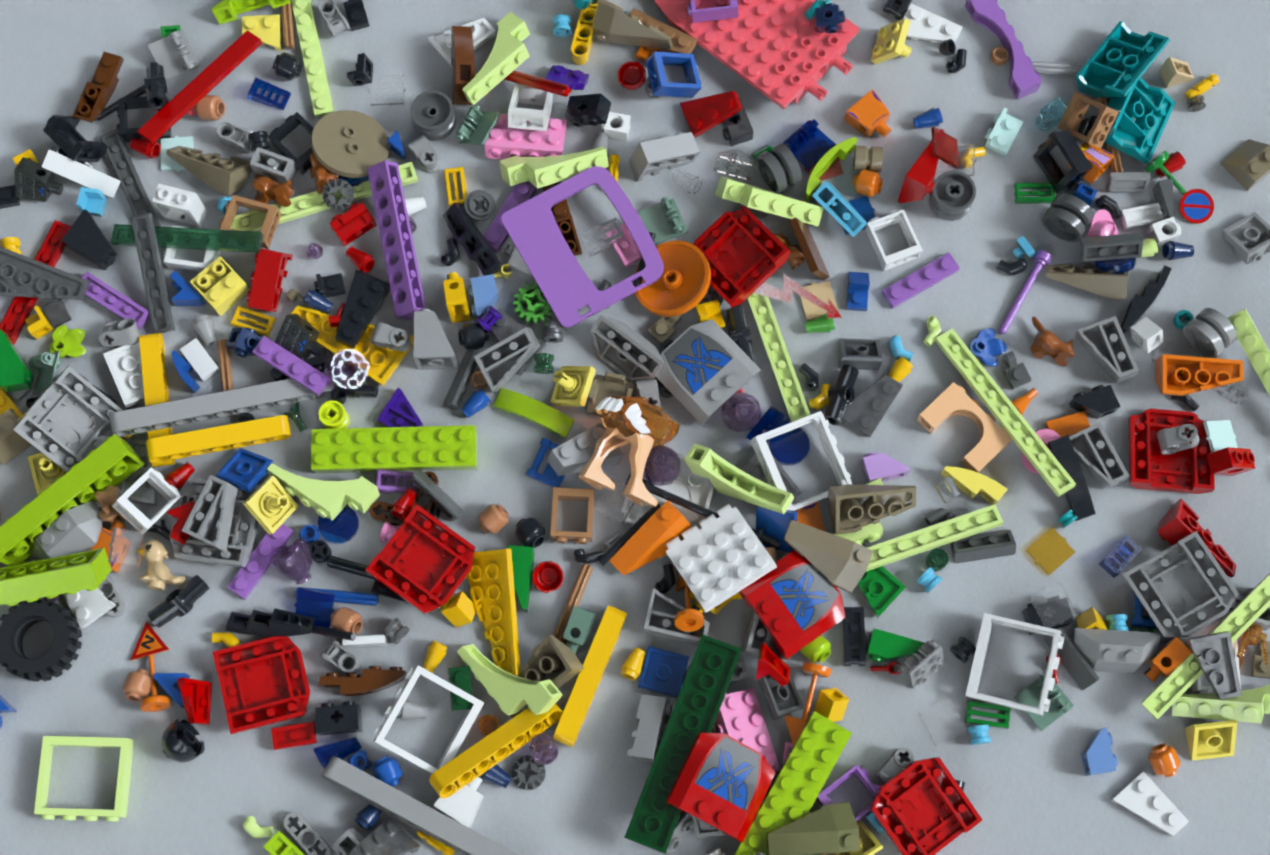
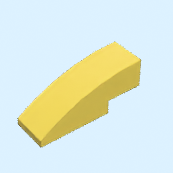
M946 466L941 472L943 477L970 498L974 499L979 494L992 505L996 504L1008 490L997 481L972 470Z

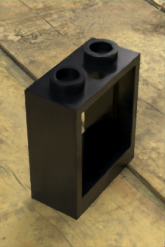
M147 96L119 99V106L116 107L119 118L117 133L121 135L125 142H131L133 138L145 139L138 133L140 128L128 129L127 110L150 108ZM165 97L166 101L162 108L169 102L167 97ZM171 128L159 139L171 138Z
M296 112L294 115L289 116L279 128H275L268 138L271 144L284 157L294 161L298 171L304 175L311 167L309 156L313 152L312 147L297 159L280 142L299 125L312 136L314 128Z
M1068 129L1060 132L1057 130L1048 136L1049 139L1038 147L1039 150L1033 155L1057 194L1071 190L1093 168ZM1056 145H1058L1072 167L1065 176L1050 154Z

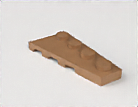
M633 8L628 15L630 18L632 15L638 17V20L644 26L651 25L669 35L673 44L671 49L647 47V49L691 54L698 44L696 38Z

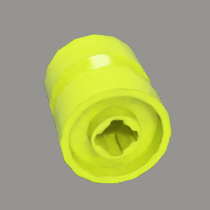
M331 400L322 404L318 415L326 429L348 427L349 415L341 403Z

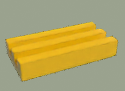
M464 168L444 169L449 208L454 203H458L461 206L467 197ZM456 172H460L463 199H460ZM449 173H453L456 200H452Z
M238 306L230 324L237 328H251L256 331V334L269 338L270 330L272 331V325L276 319ZM241 312L269 322L265 324L239 314ZM237 319H238V320H241V321H244V322H247V323H250V324H253V325H256V326H259V327H262V328H265V330H262V329H259V328H256V327H253V326H250V325H247V324L238 322Z

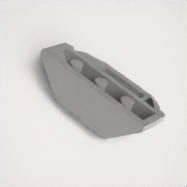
M600 314L590 330L598 357L618 373L625 376L629 381L653 379L665 363L653 344L621 321Z
M95 501L66 510L35 539L32 553L35 561L89 551L98 542L102 528V520L99 517L101 509Z
M1075 628L1072 643L1094 671L1135 673L1158 652L1161 634L1156 632Z

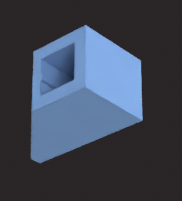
M494 274L470 278L471 285L468 286L469 296L474 297L475 304H471L473 316L477 315V318H481L489 310L488 307L490 305L494 306L499 299Z
M1107 728L1097 730L1081 754L1086 776L1116 771V766L1118 765L1117 757L1112 753L1111 745L1113 744V739Z

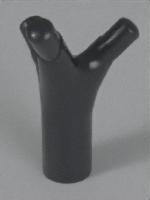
M1189 394L1171 396V400L1184 402L1193 412L1200 407Z
M164 519L161 520V526L154 523L152 525L154 528H149L146 531L160 534L170 541L171 531L167 529Z

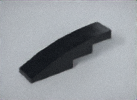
M454 203L443 215L457 244L463 245L470 260L476 261L483 276L491 275L501 265L500 261L470 217L458 203Z
M1164 265L1159 271L1156 281L1149 280L1144 287L1142 295L1135 294L1131 299L1121 324L1123 334L1141 318L1154 302L1172 268Z
M1066 435L1047 443L1051 453L1076 483L1074 488L1064 493L1069 507L1073 511L1072 514L1078 517L1075 521L1096 514L1081 466L1069 436Z
M276 608L273 614L253 610L251 616L231 612L225 631L257 636L304 635L311 633L316 618Z

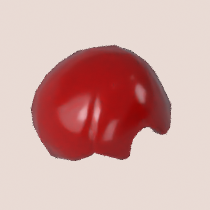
M629 61L618 70V81L628 90L641 88L646 82V70L638 61Z
M552 561L539 563L532 572L533 584L536 589L544 593L557 590L564 580L562 569Z

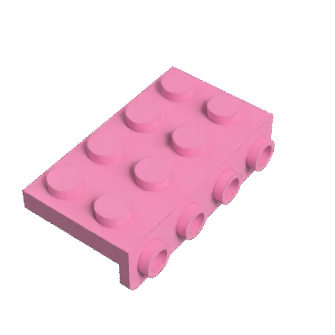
M500 114L497 124L492 128L485 142V156L492 159H507L513 156L545 157L563 155L567 120L550 118L547 131L508 128V114Z
M754 688L726 694L714 725V733H725L762 753L774 772L781 770Z

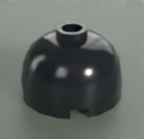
M176 719L166 728L162 736L165 756L181 763L196 759L205 750L204 742H199L196 735H200L199 732L188 721L183 719L179 722V719Z

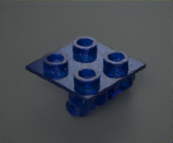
M815 119L808 120L783 142L791 150L795 158L808 170L831 148L836 146L829 137L817 128L819 124Z

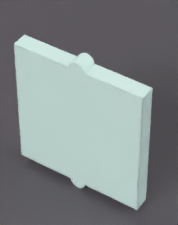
M175 136V138L161 139L162 171L176 170L178 172L185 169L168 156L166 152L177 146L193 148V136Z
M1230 420L1203 422L1211 453L1227 447L1238 448L1235 440L1236 435L1233 432Z

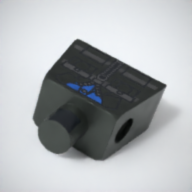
M23 157L15 168V197L46 202L51 193L61 195L63 184L54 182L52 171Z
M296 313L286 315L275 340L276 344L300 359L308 358L311 354L316 357L320 356L324 350L323 346L316 343L319 331Z

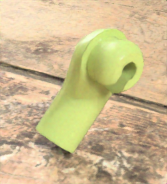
M929 316L926 319L928 334L923 339V342L929 347L935 342L936 337L941 334L940 322L935 316Z
M247 816L244 819L243 828L253 838L273 837V826L260 827L253 816Z

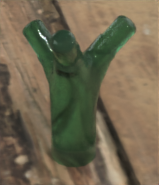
M297 402L294 408H290L291 413L284 412V415L290 417L297 425L299 431L303 432L307 427L300 415V402Z

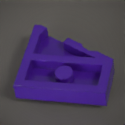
M553 65L545 79L568 85L570 89L584 90L589 80V74H585L580 70L574 71L560 65Z
M400 388L396 389L377 419L378 422L387 427L423 426L420 418Z

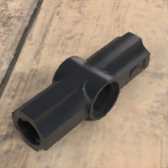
M154 62L150 63V66L147 67V78H144L148 105L154 109H161L166 101L167 84L163 66Z
M739 306L731 307L726 310L730 329L729 337L754 362L751 349V333L749 327H747L744 308Z
M843 365L835 386H831L828 390L829 403L824 418L832 425H839L841 423L847 404H851L854 400L853 387L859 371L850 365Z

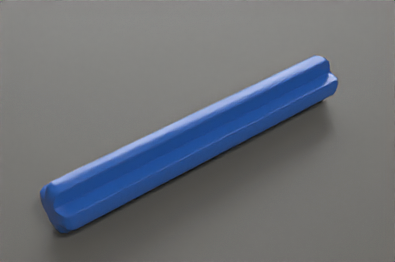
M298 587L296 590V597L298 599L373 606L378 604V595L372 593Z

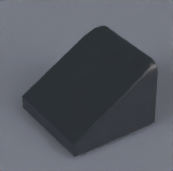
M57 299L42 307L53 328L72 320L61 299Z

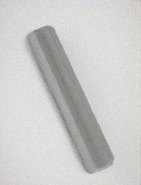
M1032 62L1035 72L1042 74L1076 76L1084 66L1078 64Z

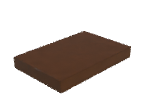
M796 217L791 219V227L811 273L822 280L829 278V273L808 225Z

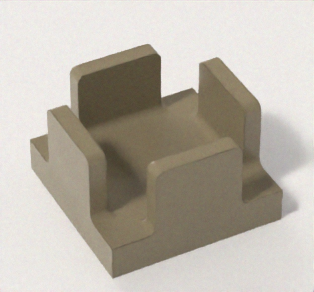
M606 372L605 376L596 374L591 385L586 413L600 417L602 410L599 413L595 411L600 401L606 397L622 398L623 406L617 412L611 411L610 419L626 423L627 417L625 412L630 407L635 383L626 381L625 376Z

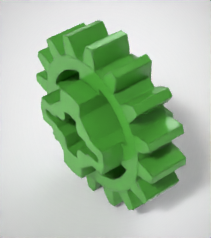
M533 281L530 287L525 283L524 290L519 287L520 295H514L517 301H514L513 305L516 307L515 313L520 314V320L526 318L527 324L532 320L537 325L538 320L545 323V317L552 318L550 312L553 311L548 302L543 299V293L539 286H536L535 281ZM522 304L527 307V312L522 308Z

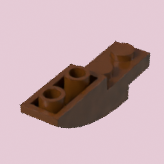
M451 26L452 104L472 105L462 90L475 77L471 27Z
M103 52L91 83H86L73 114L74 118L92 123L100 115L118 84L119 79L117 75L124 61L121 56Z
M557 182V183H554V184H551V185H547V186L542 187V188H543V192L546 191V190H548V189H550V188H552V187H554V186H556V185H558V184H560V183H562V182ZM567 199L554 205L551 211L574 256L582 254Z
M369 666V669H363L362 677H360V674L354 673L347 674V677H339L338 673H326V676H320L319 685L322 687L340 688L342 696L367 695L388 689L405 680L407 672L403 671L402 667H390V670H381V666Z

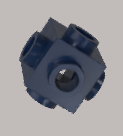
M829 3L825 4L824 7L815 8L816 27L820 33L826 32L831 34L843 29L842 23L845 22L844 10L841 11L839 5Z
M232 328L225 346L234 350L237 356L243 358L255 356L252 351L261 341L262 337L256 335V331L251 328Z

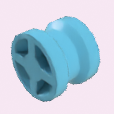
M559 14L553 17V24L555 25L553 34L555 36L567 37L572 34V28L570 27L571 17L569 15Z
M930 567L916 582L922 584L925 587V591L929 593L942 578L936 576L934 570Z
M1107 615L1106 621L1109 622L1108 630L1129 631V628L1126 626L1128 615Z
M989 725L967 728L968 733L971 735L970 745L991 742V738L988 736Z

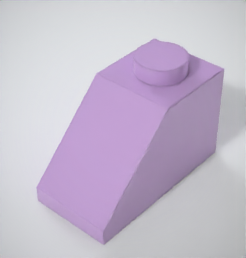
M868 453L861 461L867 483L881 478L882 482L901 478L909 473L907 466L884 453Z

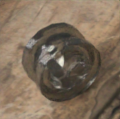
M1199 95L1189 98L1186 101L1187 105H1190L1188 110L1190 112L1203 110L1206 107V104L1203 102L1205 100L1204 96Z

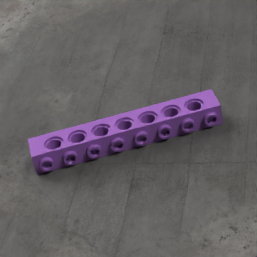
M384 160L367 168L376 210L396 318L410 320L414 318V311L426 309L398 163Z

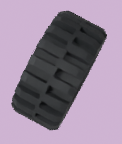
M38 599L29 603L21 601L19 602V607L12 606L8 609L10 613L7 616L3 614L0 618L3 621L0 625V664L6 667V670L11 674L35 682L40 680L49 681L52 679V676L59 677L63 675V669L69 670L72 667L70 664L72 659L77 660L79 655L76 654V651L81 649L82 642L78 641V638L82 637V632L77 628L79 625L77 620L73 618V614L61 605L47 599ZM38 622H49L54 630V641L51 648L42 657L37 659L27 658L22 649V641L26 631Z

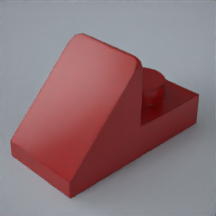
M193 501L166 512L178 520L172 527L170 538L183 545L186 544L190 536L183 532L182 529L196 504Z
M762 643L759 650L755 679L758 680L770 674L771 678L776 680L782 687L789 684L790 667L765 643Z

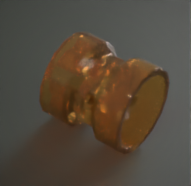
M490 714L481 717L478 723V728L485 737L501 727L499 720Z

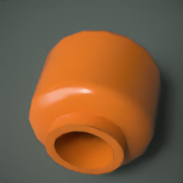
M864 169L858 175L855 174L852 185L855 186L857 194L874 197L880 193L883 179H881L879 173Z
M1162 743L1150 749L1151 753L1148 755V760L1157 775L1171 777L1177 773L1181 761L1172 746Z

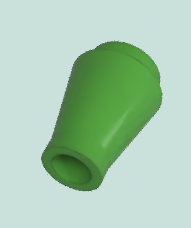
M827 313L805 322L807 333H831V330H835L833 318H827Z

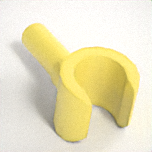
M510 264L502 265L501 271L494 273V277L510 278L512 271L504 272V270L510 268Z

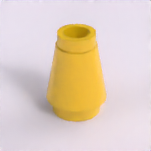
M900 357L898 360H895L888 376L897 382H901L912 372L913 365L905 358Z
M432 640L431 644H428L422 668L433 673L447 654V646Z
M634 648L621 666L622 671L620 674L632 681L640 677L645 652L639 648Z

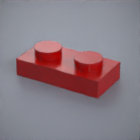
M315 722L271 728L273 750L317 744Z

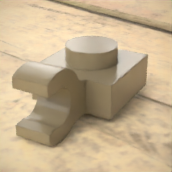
M682 315L669 317L667 320L661 317L648 329V333L662 344L676 333L673 327L682 320Z
M1263 640V642H1259V655L1252 656L1251 677L1270 679V641Z

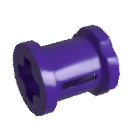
M492 305L488 307L489 310L481 318L478 317L476 319L488 332L491 331V327L499 319L503 318Z

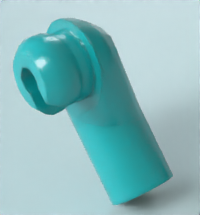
M816 0L805 12V17L808 20H812L815 16V8L824 7L825 4L832 2L830 0Z

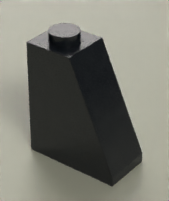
M85 209L61 240L67 248L104 270L114 263L117 255L94 218Z

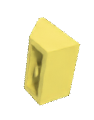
M221 256L190 281L220 317L250 291L247 284Z

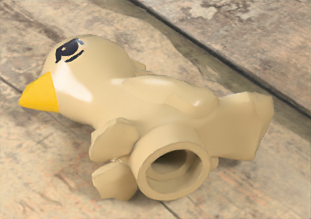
M150 540L143 548L137 551L148 561L146 575L140 576V580L148 583V588L164 591L165 584H173L180 587L185 582V576H174L163 563V559L169 557L167 556L168 551L161 542Z

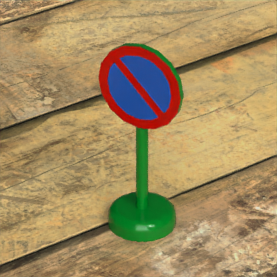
M1166 150L1144 167L1145 171L1150 173L1159 168L1168 179H1173V185L1183 195L1179 202V212L1187 222L1200 224L1212 216L1214 201L1210 194L1201 189H1191L1186 192L1164 167L1163 163L1169 158V153Z

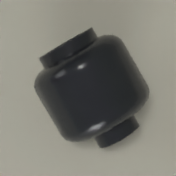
M283 52L280 55L277 54L272 69L275 70L276 76L291 81L295 76L299 77L302 66L299 65L300 60L298 57Z
M479 323L464 324L458 331L459 343L467 350L480 349L484 347L485 341L489 340V333Z
M535 518L521 519L517 523L515 536L525 547L537 548L544 542L545 528Z

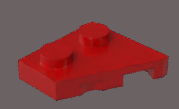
M178 678V685L188 722L191 724L210 725L212 682Z

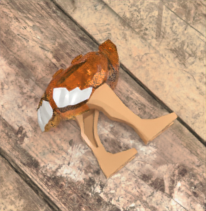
M607 396L595 408V412L599 414L606 428L605 433L597 440L594 453L582 468L578 478L598 490H601L602 487L614 490L615 484L603 473L601 464L610 451L617 447L631 444L629 454L631 477L623 494L640 507H644L645 504L657 507L658 501L650 494L642 481L645 464L651 448L662 446L671 441L678 434L680 424L671 420L670 416L663 412V408L649 404L648 399L644 397Z

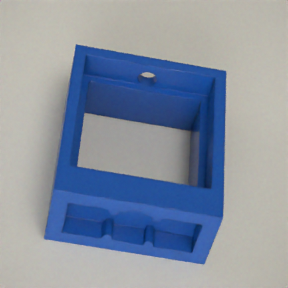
M654 51L645 61L653 96L693 98L702 89L694 54ZM664 65L683 66L687 83L667 82Z

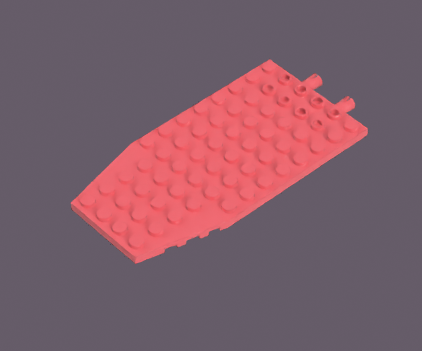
M653 0L670 24L681 32L696 38L699 46L783 110L791 102L797 104L808 92L819 101H822L828 91L817 84V82L833 66L845 75L853 67V64L842 57L846 54L847 44L859 33L860 28L845 17V22L842 23V30L831 34L826 32L820 33L816 27V15L812 20H808L804 15L816 0H737L738 18L693 23L692 15L688 16L687 4H690V0ZM695 0L696 10L729 6V0Z

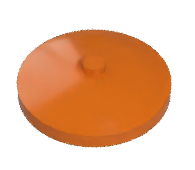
M668 241L656 246L664 264L661 278L635 293L644 308L655 315L663 317L678 316L693 309L704 298L711 281L709 262L699 248L685 241Z

